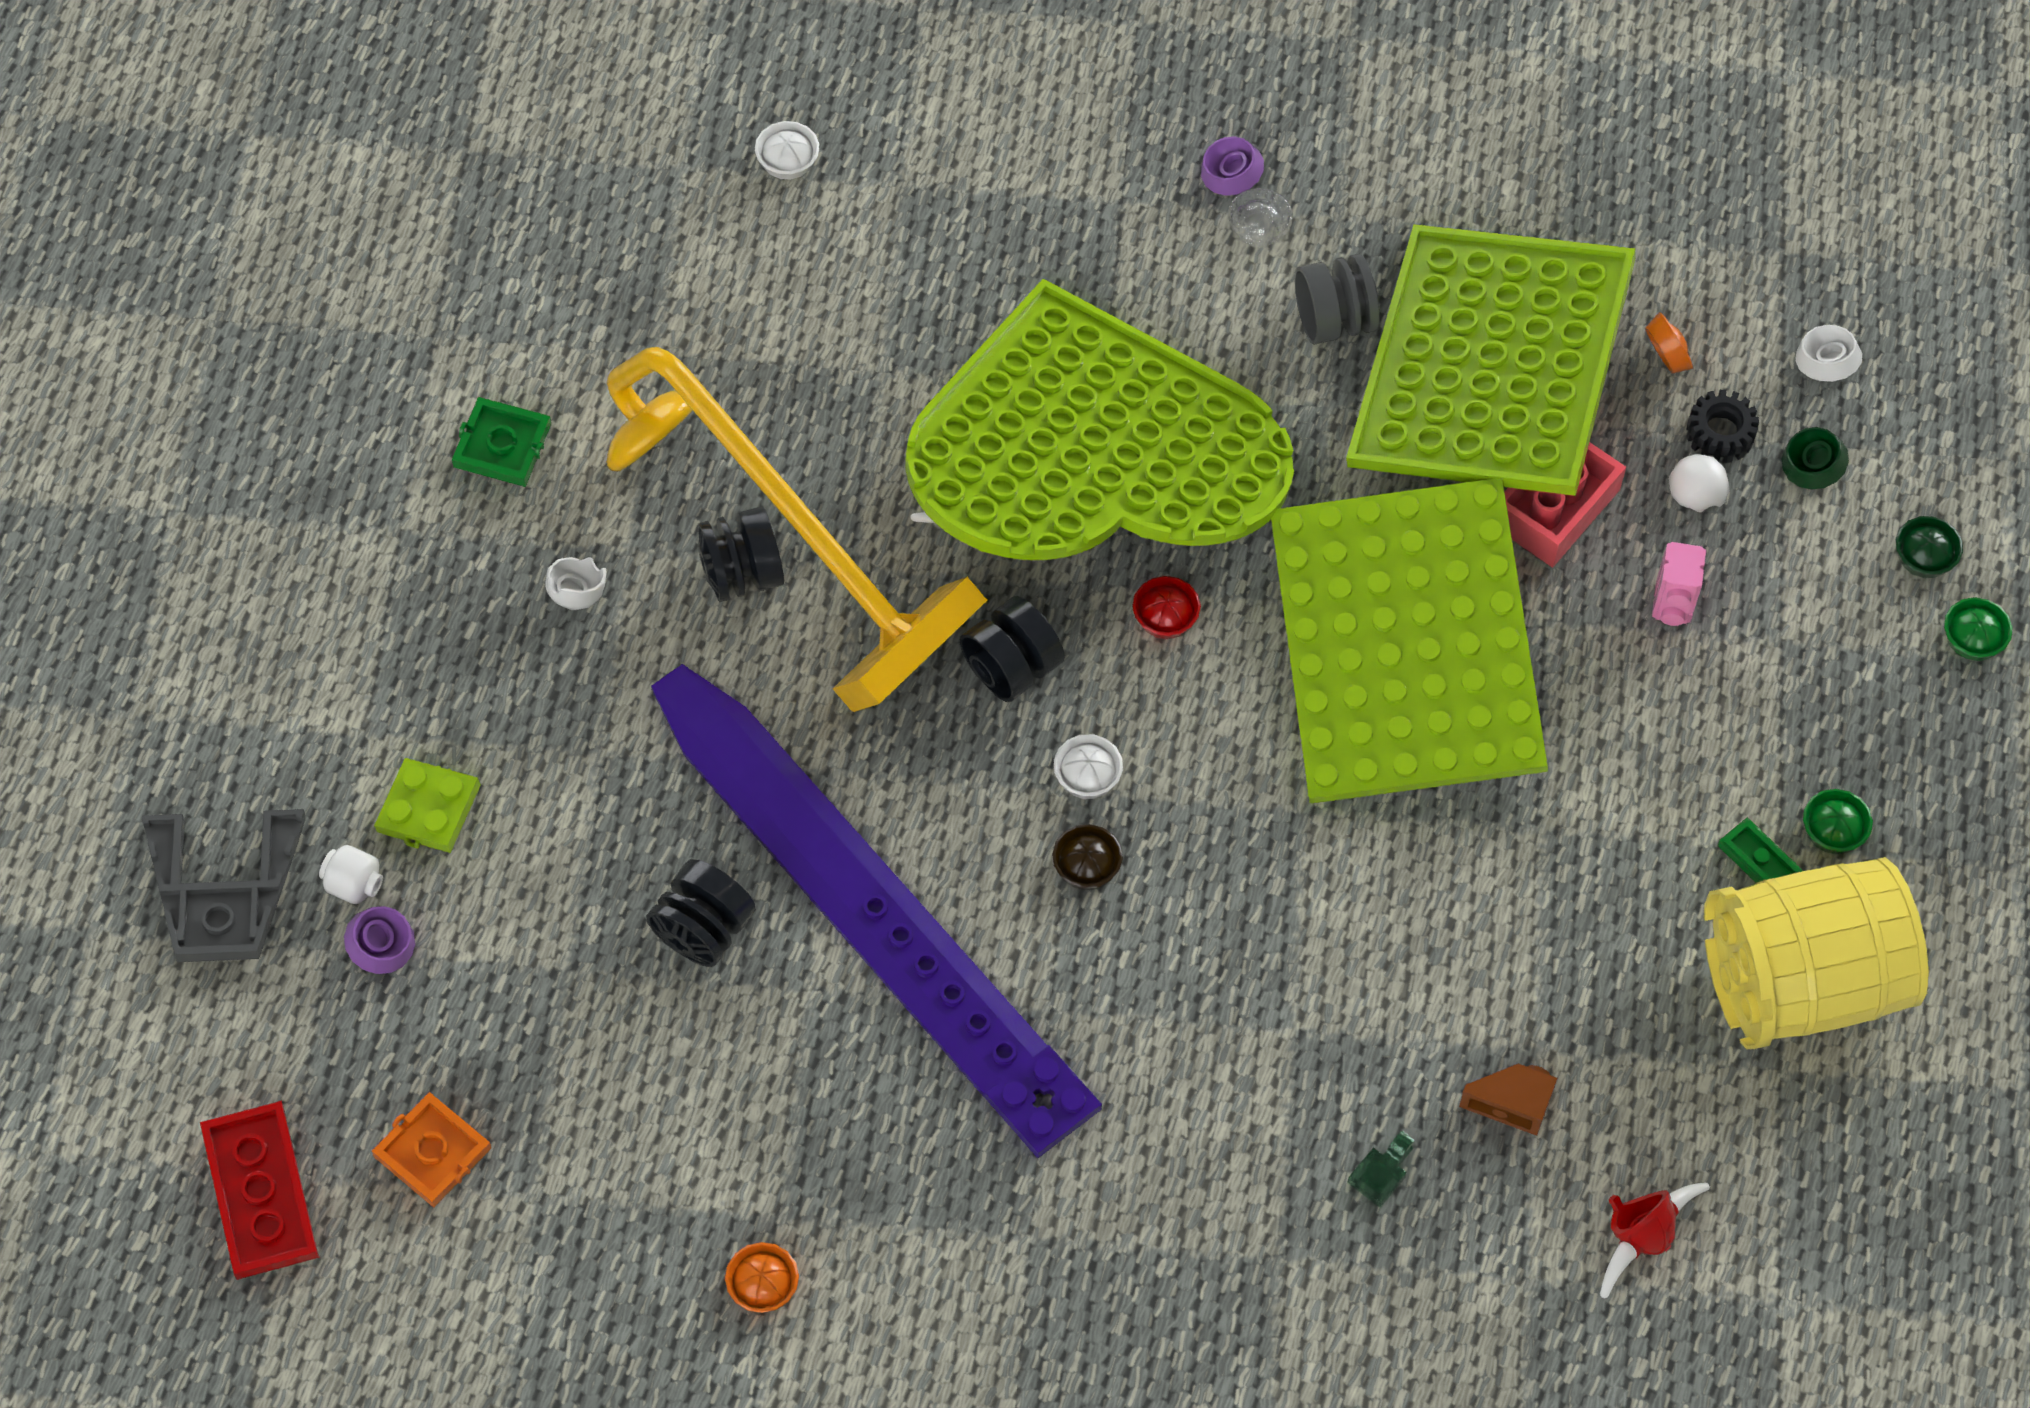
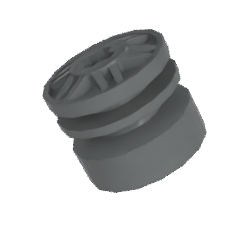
M1360 253L1350 255L1347 262L1342 257L1336 258L1333 261L1332 276L1323 262L1296 268L1294 283L1297 307L1305 333L1313 345L1340 338L1341 321L1347 333L1351 336L1358 335L1361 329L1365 333L1374 332L1378 329L1380 320L1378 292L1369 265L1363 255Z

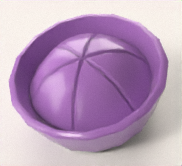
M1236 136L1224 137L1215 141L1207 148L1202 161L1201 178L1205 186L1214 193L1225 196L1237 195L1249 190L1259 181L1264 171V159L1260 151L1244 138Z
M385 906L371 907L357 913L347 924L344 934L345 950L352 962L361 969L375 974L392 973L402 968L411 958L415 947L414 931L407 919L397 910Z

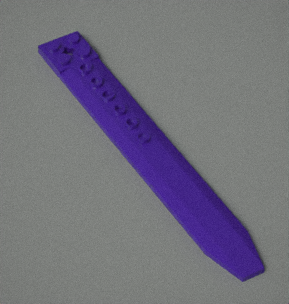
M683 664L651 685V690L686 759L1037 1158L1041 1157L1102 1110L1101 1102L1052 1047L1040 1038L747 707ZM1039 1093L1043 1095L1050 1094L1053 1107L1047 1109L1045 1106L1036 1108L1033 1105L1036 1102L1035 1095Z

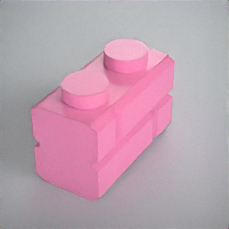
M1676 542L1666 545L1655 585L1652 617L1656 620H1661L1663 623L1671 626H1679L1691 622L1703 582L1706 549L1702 548V546Z

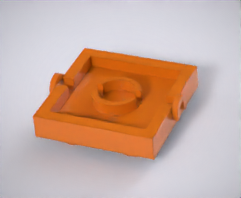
M429 1092L406 1116L400 1114L392 1124L393 1129L372 1150V1154L376 1160L434 1208L458 1183L462 1182V1178L466 1174L469 1175L471 1173V1169L490 1151L491 1144ZM403 1120L404 1122L399 1126V1122Z

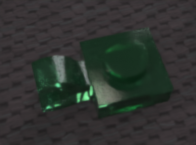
M1401 1130L1384 1154L1373 1147L1348 1177L1347 1183L1381 1208L1406 1178L1407 1172L1400 1168L1399 1165L1413 1150L1412 1144L1415 1140Z

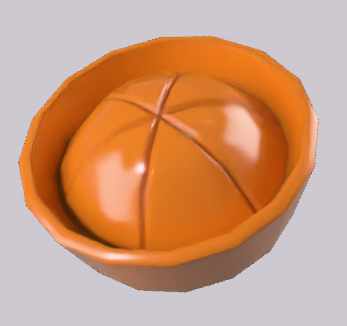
M1659 312L1645 327L1646 333L1656 352L1672 374L1693 369L1684 336L1678 328L1670 324L1666 317Z
M764 1242L747 1245L736 1252L728 1263L725 1274L727 1292L735 1303L748 1311L759 1313L775 1311L789 1302L797 1290L799 1280L797 1264L789 1252L776 1244Z

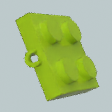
M405 758L374 827L378 833L401 839L409 847L418 849L420 845L451 853L479 791L480 781L478 777L452 771L450 768L445 769L439 765L434 766Z

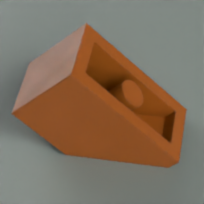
M1518 1063L1466 1084L1459 1107L1537 1136L1558 1078L1551 1076L1542 1067L1535 1065L1524 1066Z

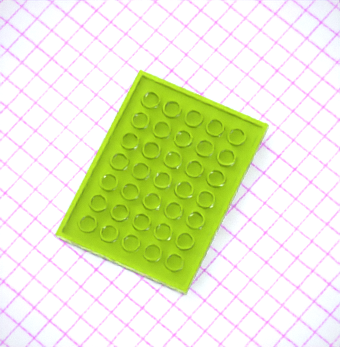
M1413 224L1346 456L1347 467L1461 482L1500 479L1503 480L1504 487L1576 496L1636 259L1635 248Z
M1479 480L1277 509L1271 517L1309 803L1548 772L1503 480Z

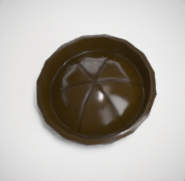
M1092 824L1076 825L1064 831L1055 842L1052 852L1054 867L1061 878L1074 888L1082 890L1098 889L1110 882L1119 872L1123 860L1121 845L1116 837L1105 828Z

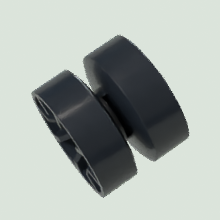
M1019 596L1011 597L994 610L991 614V621L981 620L960 636L961 650L972 671L996 697L1005 702H1012L1033 685V677H1045L1062 664L1065 659L1062 644L1052 626L1038 609Z

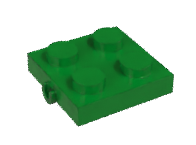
M478 397L468 422H462L460 426L459 437L461 439L452 457L453 468L526 487L537 459H540V451L544 449V441L552 424L551 417Z

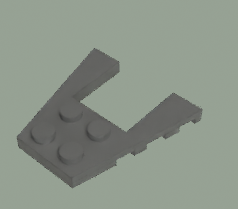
M304 809L263 811L260 880L182 883L185 830L183 814L142 816L176 961L200 962L259 959L305 823Z

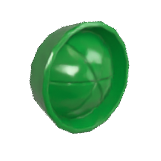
M1973 597L1960 600L1951 606L1945 615L1944 623L1945 633L1951 648L1958 655L1969 660L1980 661L1989 659L2003 651L2012 639L2013 627L2009 616L1999 605L1988 599Z
M1840 789L1823 790L1811 797L1804 808L1803 822L1808 838L1817 848L1824 852L1832 854L1848 853L1863 845L1872 832L1873 819L1870 809L1861 798L1850 791Z

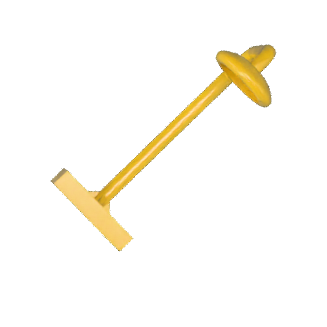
M650 347L642 350L610 372L607 378L609 394L622 414L628 419L616 432L610 443L606 463L611 471H621L637 461L694 411L880 627V644L832 688L852 712L880 704L988 601L967 576L940 586L911 614L898 613L680 359L662 348ZM655 371L664 377L675 390L659 395L647 404H644L631 385Z

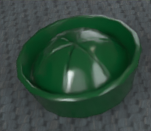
M1819 427L1805 428L1797 432L1789 440L1781 458L1782 469L1788 480L1798 487L1810 490L1826 488L1836 483L1845 474L1849 463L1848 450L1842 440L1829 430Z
M1919 516L1908 520L1899 528L1895 539L1897 554L1903 567L1911 574L1921 578H1936L1944 575L1960 562L1963 554V543L1957 530L1945 520L1933 516Z

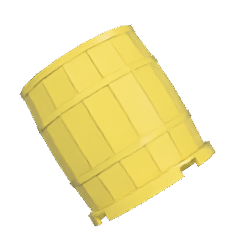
M1886 857L1857 863L1834 864L1823 868L1797 872L1763 880L1739 890L1727 887L1709 891L1704 904V920L1713 919L1714 938L1705 940L1708 965L1725 1019L1731 1029L1741 1027L1746 1038L1740 1039V1043L1746 1049L1770 1046L1772 1039L1807 1036L1840 1029L1866 1021H1874L1882 1016L1906 1008L1921 1006L1927 994L1929 977L1924 932L1909 886L1897 866Z

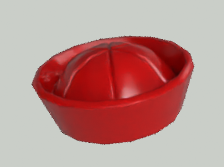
M1160 576L1151 578L1139 587L1134 594L1132 607L1135 618L1147 633L1156 638L1171 639L1179 637L1193 626L1199 617L1201 604L1198 593L1189 583L1177 577Z

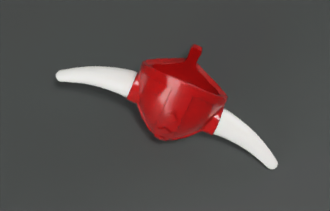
M1708 1183L1687 1185L1670 1194L1667 1190H1662L1625 1203L1621 1202L1618 1195H1612L1609 1198V1203L1613 1208L1611 1229L1614 1235L1620 1239V1243L1610 1260L1600 1291L1602 1298L1609 1296L1617 1279L1633 1259L1637 1258L1640 1254L1660 1255L1672 1247L1671 1244L1675 1239L1676 1216L1679 1214L1680 1209L1692 1198L1709 1190L1710 1185Z

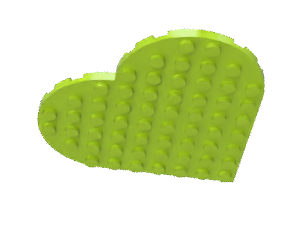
M1042 279L917 416L908 437L905 470L911 491L924 512L945 532L959 541L981 552L1019 560H1051L1087 551L1104 542L1120 527L1142 538L1186 546L1222 544L1245 537L1267 524L1277 509L1283 506L1294 475L1292 459L1294 450L1286 428H1280L1272 417L1273 410L1249 389L1055 284Z

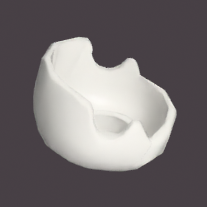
M1701 454L1687 456L1675 465L1669 476L1671 496L1679 505L1691 508L1697 512H1703L1712 506L1721 507L1730 491L1725 468L1711 456Z
M573 557L557 559L547 570L545 582L547 593L555 603L567 609L579 610L589 608L599 601L602 596L607 571L606 568L599 570L591 557L582 560Z

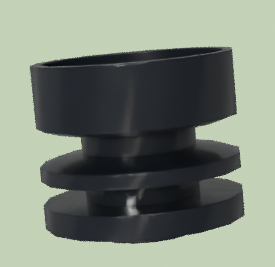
M763 506L738 512V531L731 532L724 517L717 518L719 535L715 537L709 521L698 523V551L706 580L714 590L719 602L730 599L728 582L730 581L738 597L744 596V578L748 576L751 577L753 584L759 592L784 585V573L777 542L769 517Z
M689 859L670 883L673 893L665 892L660 896L658 905L652 907L646 915L647 923L652 931L671 949L694 963L713 967L722 958V951L727 950L732 944L730 934L739 933L756 911L755 903L749 893L725 872L701 860Z

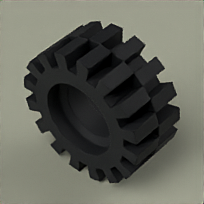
M1721 389L1717 397L1714 391L1707 392L1706 398L1703 396L1699 397L1696 405H1693L1686 428L1688 430L1687 440L1692 441L1691 448L1694 451L1701 448V455L1708 456V454H1711L1718 462L1720 457H1724L1725 463H1732L1734 455L1737 460H1740L1744 457L1745 452L1749 453L1758 431L1759 417H1756L1757 410L1755 406L1748 408L1750 400L1745 397L1742 401H1739V393L1733 391L1731 397L1726 396V390ZM1713 418H1725L1736 425L1737 431L1732 435H1720L1709 428L1708 422Z

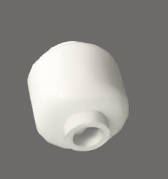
M344 845L338 850H330L323 860L319 871V877L323 879L325 891L352 904H359L368 896L374 897L378 893L383 881V875L379 874L378 859L349 845Z

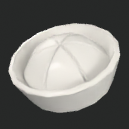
M782 121L771 124L760 133L756 139L755 153L760 164L770 175L779 179L791 180L801 177L810 170L818 157L819 142L816 134L809 127L798 122Z
M1823 325L1815 327L1806 333L1796 351L1795 361L1799 370L1806 376L1818 381L1833 382L1845 379L1857 371L1862 363V352L1853 334L1846 328L1837 325Z
M1094 734L1078 735L1068 739L1058 748L1054 758V773L1059 783L1070 794L1082 799H1095L1105 795L1118 783L1123 771L1122 757L1117 747L1106 738Z

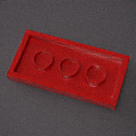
M282 1101L200 1122L236 1280L319 1258Z

